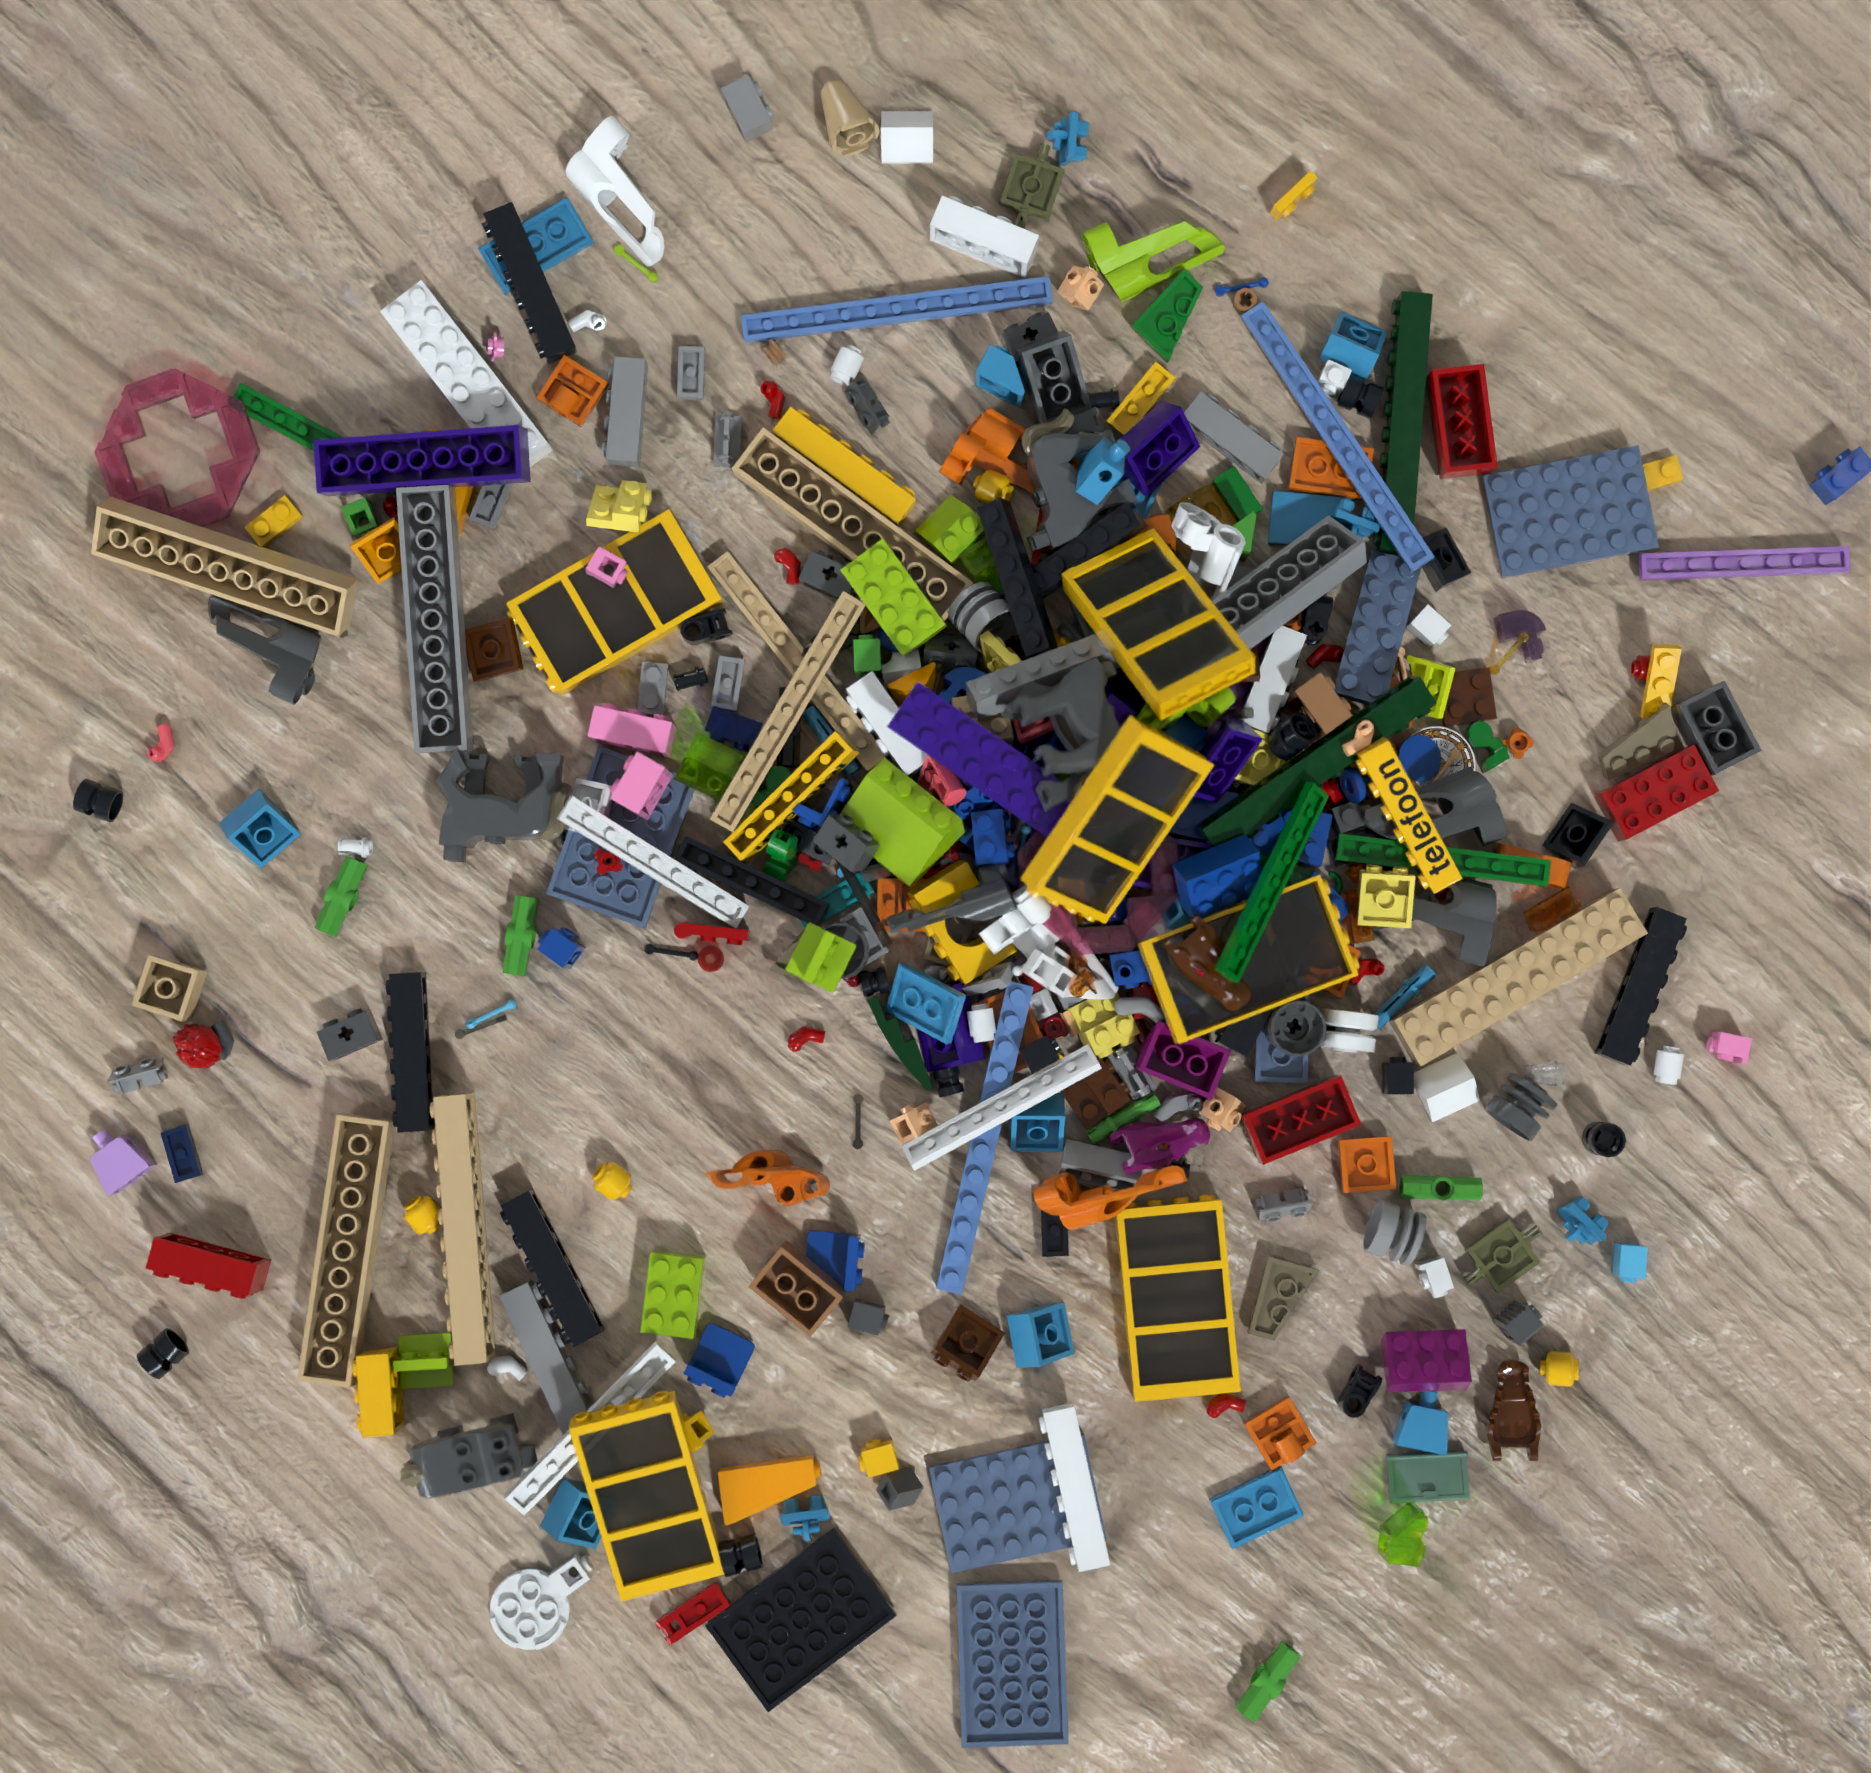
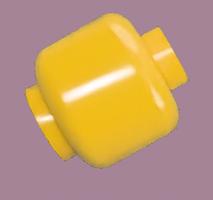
M992 469L985 471L982 475L979 474L973 483L976 499L985 504L998 498L1009 501L1014 490L1009 477Z
M614 1161L607 1164L603 1162L592 1176L594 1189L611 1201L619 1197L625 1198L632 1189L630 1184L631 1173Z
M417 1195L404 1206L403 1218L416 1234L427 1232L430 1235L441 1227L438 1218L440 1207L430 1196L422 1197Z
M1549 1351L1546 1360H1541L1540 1376H1546V1382L1551 1386L1571 1387L1574 1381H1579V1359H1575L1571 1352Z

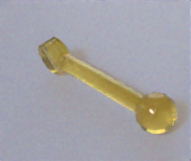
M1526 632L1520 634L1516 643L1498 663L1490 667L1492 675L1498 674L1500 667L1522 643L1529 639V635Z

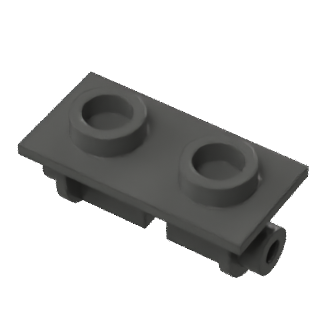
M863 378L857 381L855 379L852 380L844 391L847 400L859 414L862 425L873 435L879 426L883 428L890 423L888 419L890 416L881 402L871 404V401L875 400L877 396L868 381H864Z

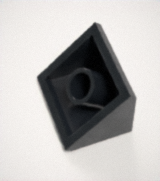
M1447 528L1422 537L1434 555V559L1423 565L1422 569L1435 592L1471 573Z
M1571 803L1542 846L1560 859L1571 862V866L1574 869L1584 867L1614 823L1605 817Z

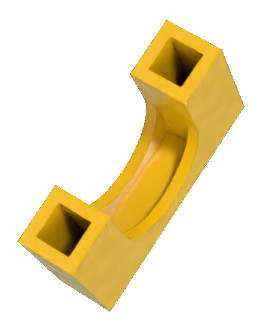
M959 859L908 891L907 894L911 899L908 901L910 908L919 909L926 914L950 906L954 900L960 897V892L979 885V882L967 861ZM945 920L922 927L927 936H932L936 942L934 949L941 959L945 958L949 967L946 969L950 977L954 981L957 980L963 984L969 983L1017 952L1012 942L994 955L981 937L968 943H956L947 933Z

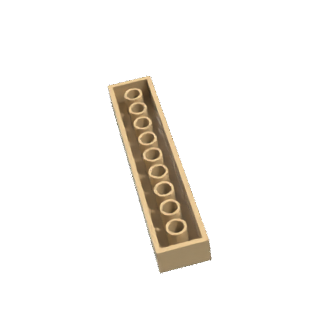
M764 427L732 467L734 476L850 562L882 538L886 540L945 623L949 621V611L955 599L965 589L973 585L971 580Z
M110 497L97 506L91 549L92 555L338 637L351 625L359 582L357 578L114 497Z
M1612 889L1485 963L1484 967H1478L1393 1017L1389 1023L1414 1065L1423 1066L1648 933L1622 889Z
M475 1092L433 1097L434 1102L430 1103L431 1118H435L436 1129L432 1130V1141L434 1145H437L438 1155L434 1157V1167L436 1172L439 1171L440 1182L436 1184L437 1197L441 1198L442 1209H439L438 1218L439 1224L444 1227V1236H441L440 1243L442 1252H446V1262L443 1263V1276L448 1278V1289L445 1290V1303L450 1305L451 1315L447 1317L448 1332H452L453 1343L449 1344L450 1359H454V1366L487 1363L496 1356Z
M345 1113L336 1115L297 1381L348 1388L358 1382L357 1376L354 1377L353 1361L356 1360L357 1355L362 1353L395 1129L393 1120Z

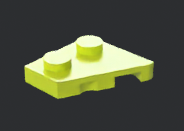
M1407 655V663H1411L1412 675L1422 678L1436 701V704L1430 708L1431 711L1427 715L1443 719L1456 668L1415 655Z

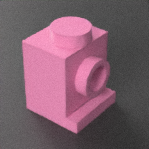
M598 546L586 567V574L597 578L613 588L616 583L622 585L629 571L625 569L627 566L626 561ZM607 566L614 569V572L610 575L605 574L603 571Z
M1712 1032V1036H1709L1707 1040L1706 1050L1717 1054V1059L1747 1064L1752 1038L1724 1032Z

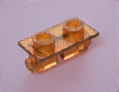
M1567 886L1523 913L1530 931L1533 930L1535 933L1538 931L1543 932L1558 922L1556 916L1559 915L1561 919H1564L1572 913H1576L1578 908L1581 907V903L1576 897L1573 898L1570 887Z
M1358 890L1345 891L1343 899L1348 903L1349 913L1347 915H1349V920H1347L1348 937L1351 943L1375 941L1373 926L1357 925Z
M1068 945V955L1070 956L1068 967L1070 971L1077 975V978L1069 988L1071 995L1080 998L1089 989L1094 994H1097L1093 984L1096 980L1091 971L1086 967L1088 964L1086 957L1080 951L1076 953Z

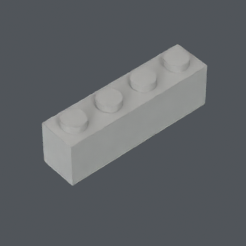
M614 356V365H609V380H612V390H607L606 403L607 406H610V414L605 416L604 430L608 431L607 441H603L602 456L606 457L609 465L640 467L648 377V363L646 359Z
M1200 391L1184 412L1193 432L1262 484L1284 455L1280 451L1281 448L1271 440L1267 442L1259 436L1260 432L1250 424L1246 426L1239 420L1240 417L1231 409L1225 410L1218 405L1219 401L1209 393L1205 395Z

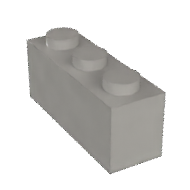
M1066 1139L1061 1156L1059 1174L1069 1172L1075 1176L1077 1183L1093 1188L1109 1185L1116 1192L1134 1187L1138 1178L1141 1177L1142 1170L1127 1175L1124 1173L1122 1164L1132 1158L1131 1153Z

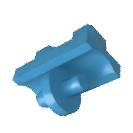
M1071 111L1068 117L1061 119V123H1055L1054 130H1049L1046 133V139L1053 142V150H1059L1058 165L1065 166L1069 162H1082L1086 159L1087 147L1076 144L1077 137L1085 138L1087 136L1089 122L1079 119L1078 112Z
M1347 499L1340 500L1335 511L1329 514L1330 517L1362 539L1364 536L1369 538L1374 532H1379L1380 526L1376 523L1375 518L1367 507L1361 509L1359 517L1352 514L1355 506L1353 501Z
M1583 1196L1560 1206L1556 1212L1565 1220L1563 1226L1568 1230L1565 1234V1239L1568 1242L1577 1239L1581 1244L1586 1241L1589 1245H1592L1597 1241L1602 1242L1607 1237L1604 1231L1609 1222L1600 1214L1593 1215L1590 1219L1585 1214L1590 1207V1203Z
M822 1495L808 1497L810 1511L800 1512L798 1499L784 1500L783 1514H780L781 1523L783 1526L803 1524V1526L793 1527V1534H804L805 1542L811 1541L810 1533L820 1532L819 1524L809 1525V1523L830 1521V1512L826 1508Z

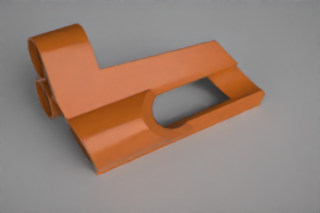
M989 407L964 432H961L939 473L962 485L974 464L986 471L992 469L1009 477L1011 483L1033 493L1035 491L1027 468L1008 457L1016 442L1022 441V436L1027 429ZM1074 457L1069 463L1078 472L1079 460Z
M777 1149L755 1151L738 1160L732 1169L705 1173L707 1177L710 1176L715 1186L723 1189L741 1188L749 1184L754 1186L772 1184L776 1200L785 1206L800 1204L805 1200L824 1196L830 1189V1181L826 1175L806 1167L791 1165L789 1156ZM765 1159L767 1160V1167L762 1166ZM727 1174H742V1177L736 1182L728 1180L725 1176ZM813 1179H815L818 1183V1189L816 1192H814L811 1188V1182ZM789 1187L794 1190V1198L792 1200L788 1196Z
M1169 1166L1143 1174L1138 1178L1134 1187L1114 1192L1111 1186L1103 1185L1081 1192L1075 1176L1065 1172L1045 1178L1042 1185L1034 1188V1199L1041 1210L1050 1215L1059 1216L1062 1224L1067 1229L1074 1230L1113 1218L1127 1208L1138 1195L1188 1180L1183 1168Z

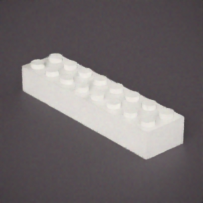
M422 280L380 311L470 428L520 425L528 429L530 467L553 451L546 439Z

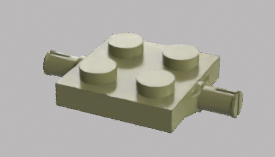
M1040 143L1036 157H1025L1015 153L1000 200V206L1013 209L1018 213L1015 225L1019 227L1021 221L1020 227L1025 229L1028 216H1035L1049 221L1065 169L1054 166L1046 161L1051 147L1046 144L1044 150L1045 143Z
M1505 1219L1465 1248L1472 1258L1476 1269L1464 1276V1280L1471 1286L1480 1278H1484L1490 1283L1495 1292L1499 1293L1540 1263L1532 1250L1530 1242L1542 1235V1231L1535 1225L1523 1234L1516 1229L1510 1219Z

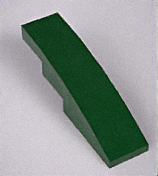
M878 996L868 999L877 1024L892 1050L908 1071L927 1090L933 1089L916 1040L912 1039L905 1042L897 1018L886 1021Z

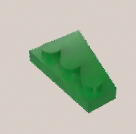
M1186 269L1168 285L1130 326L1166 363L1169 362L1176 343L1180 339L1182 330L1203 288Z

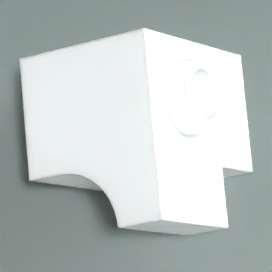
M918 648L906 657H903L900 652H892L891 660L881 666L885 690H889L887 684L921 668Z
M1050 942L1043 953L1034 949L1021 970L1040 985L1062 998L1065 997L1077 978V975L1070 971L1068 967L1071 956Z

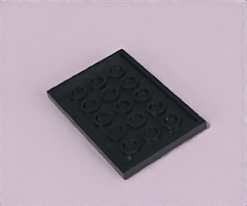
M833 1527L732 1603L728 1608L708 1621L705 1627L767 1712H770L895 1618L897 1613Z

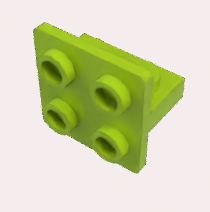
M808 923L786 967V971L810 984H815L833 993L856 949V945L819 926Z
M450 1332L400 1335L398 1337L399 1357L393 1361L394 1372L400 1371L401 1389L445 1387L454 1384L453 1359H450L449 1344L452 1343V1334Z

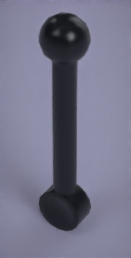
M647 944L644 948L646 954L660 953L687 957L691 961H696L699 957L696 951L689 953L656 948L652 944Z

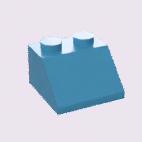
M1340 311L1319 359L1324 361L1325 364L1328 360L1351 369V374L1367 380L1380 355L1387 331Z
M989 345L975 373V386L1021 409L1025 390L1014 357L1010 355L1011 352L1000 345L996 347Z
M260 789L254 792L219 823L227 839L261 869L301 835L300 831L280 808Z
M1056 1093L1011 1118L1010 1151L1063 1152L1065 1127L1064 1093Z
M1064 1302L1024 1309L1006 1315L1017 1368L1040 1367L1075 1354Z
M563 1477L540 1526L557 1541L596 1549L601 1539V1534L584 1482ZM597 1489L608 1525L619 1500Z

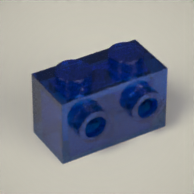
M713 706L705 731L707 734H710L709 739L724 744L725 740L735 743L734 748L748 753L764 724Z

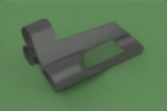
M211 594L208 612L211 624L216 626V633L280 667L269 686L271 695L293 705L299 701L302 694L307 695L315 681V674L309 672V670L312 668L322 639L321 635L275 615H269L263 611ZM231 608L279 629V632L272 637L266 638L230 622Z
M1471 767L1415 789L1420 800L1428 797L1436 798L1443 816L1433 819L1432 822L1441 838L1471 829V831H1475L1483 845L1482 847L1507 837L1505 821L1501 809L1495 800V790L1482 774L1474 771ZM1383 803L1365 810L1363 823L1368 828L1386 838L1397 840L1392 831L1396 828L1392 819L1387 821L1380 809L1384 805Z
M1005 864L980 866L979 873L976 874L980 886L960 892L961 902L926 914L919 909L911 908L887 917L886 921L890 931L895 932L904 928L913 931L955 916L985 921L1018 910L1008 885L1009 875Z
M1382 866V871H1393V867ZM1409 870V872L1414 873L1416 878H1418L1417 875L1421 874L1420 871ZM1462 877L1463 879L1448 886L1444 905L1414 898L1412 918L1464 935L1458 961L1481 967L1485 966L1493 937L1497 908L1496 892L1492 884Z

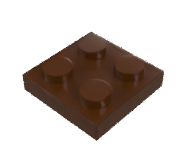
M506 618L465 630L466 649L473 681L479 682L524 670L513 618Z
M1490 667L1456 671L1442 719L1443 727L1497 719Z

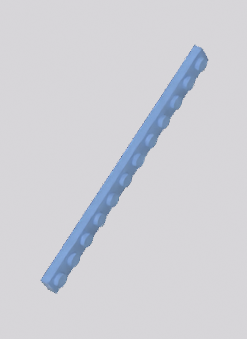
M1046 276L741 315L744 343H751L770 339L775 340L1052 305L1053 300L1050 277Z
M1261 302L1241 315L1242 321L1410 572H1414L1433 560L1434 555L1265 303Z
M1011 981L1006 987L979 1103L1011 1086L1034 986ZM1002 1123L970 1141L936 1289L962 1295Z

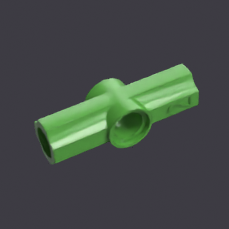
M350 856L345 857L336 880L331 882L324 897L326 903L314 928L334 937L338 936L347 913L353 909L359 896L358 888L367 871L368 864Z
M515 895L512 919L508 923L505 935V945H507L502 973L526 976L530 949H533L536 938V926L534 925L539 904L538 898Z
M1401 1175L1399 1191L1401 1199L1481 1201L1483 1184L1480 1177ZM1440 1181H1444L1447 1187L1442 1195H1438L1435 1190L1437 1183Z
M1281 1641L1265 1664L1262 1663L1254 1672L1250 1681L1251 1685L1236 1704V1709L1246 1718L1255 1722L1269 1701L1275 1699L1281 1693L1286 1683V1677L1296 1665L1301 1655L1290 1645Z

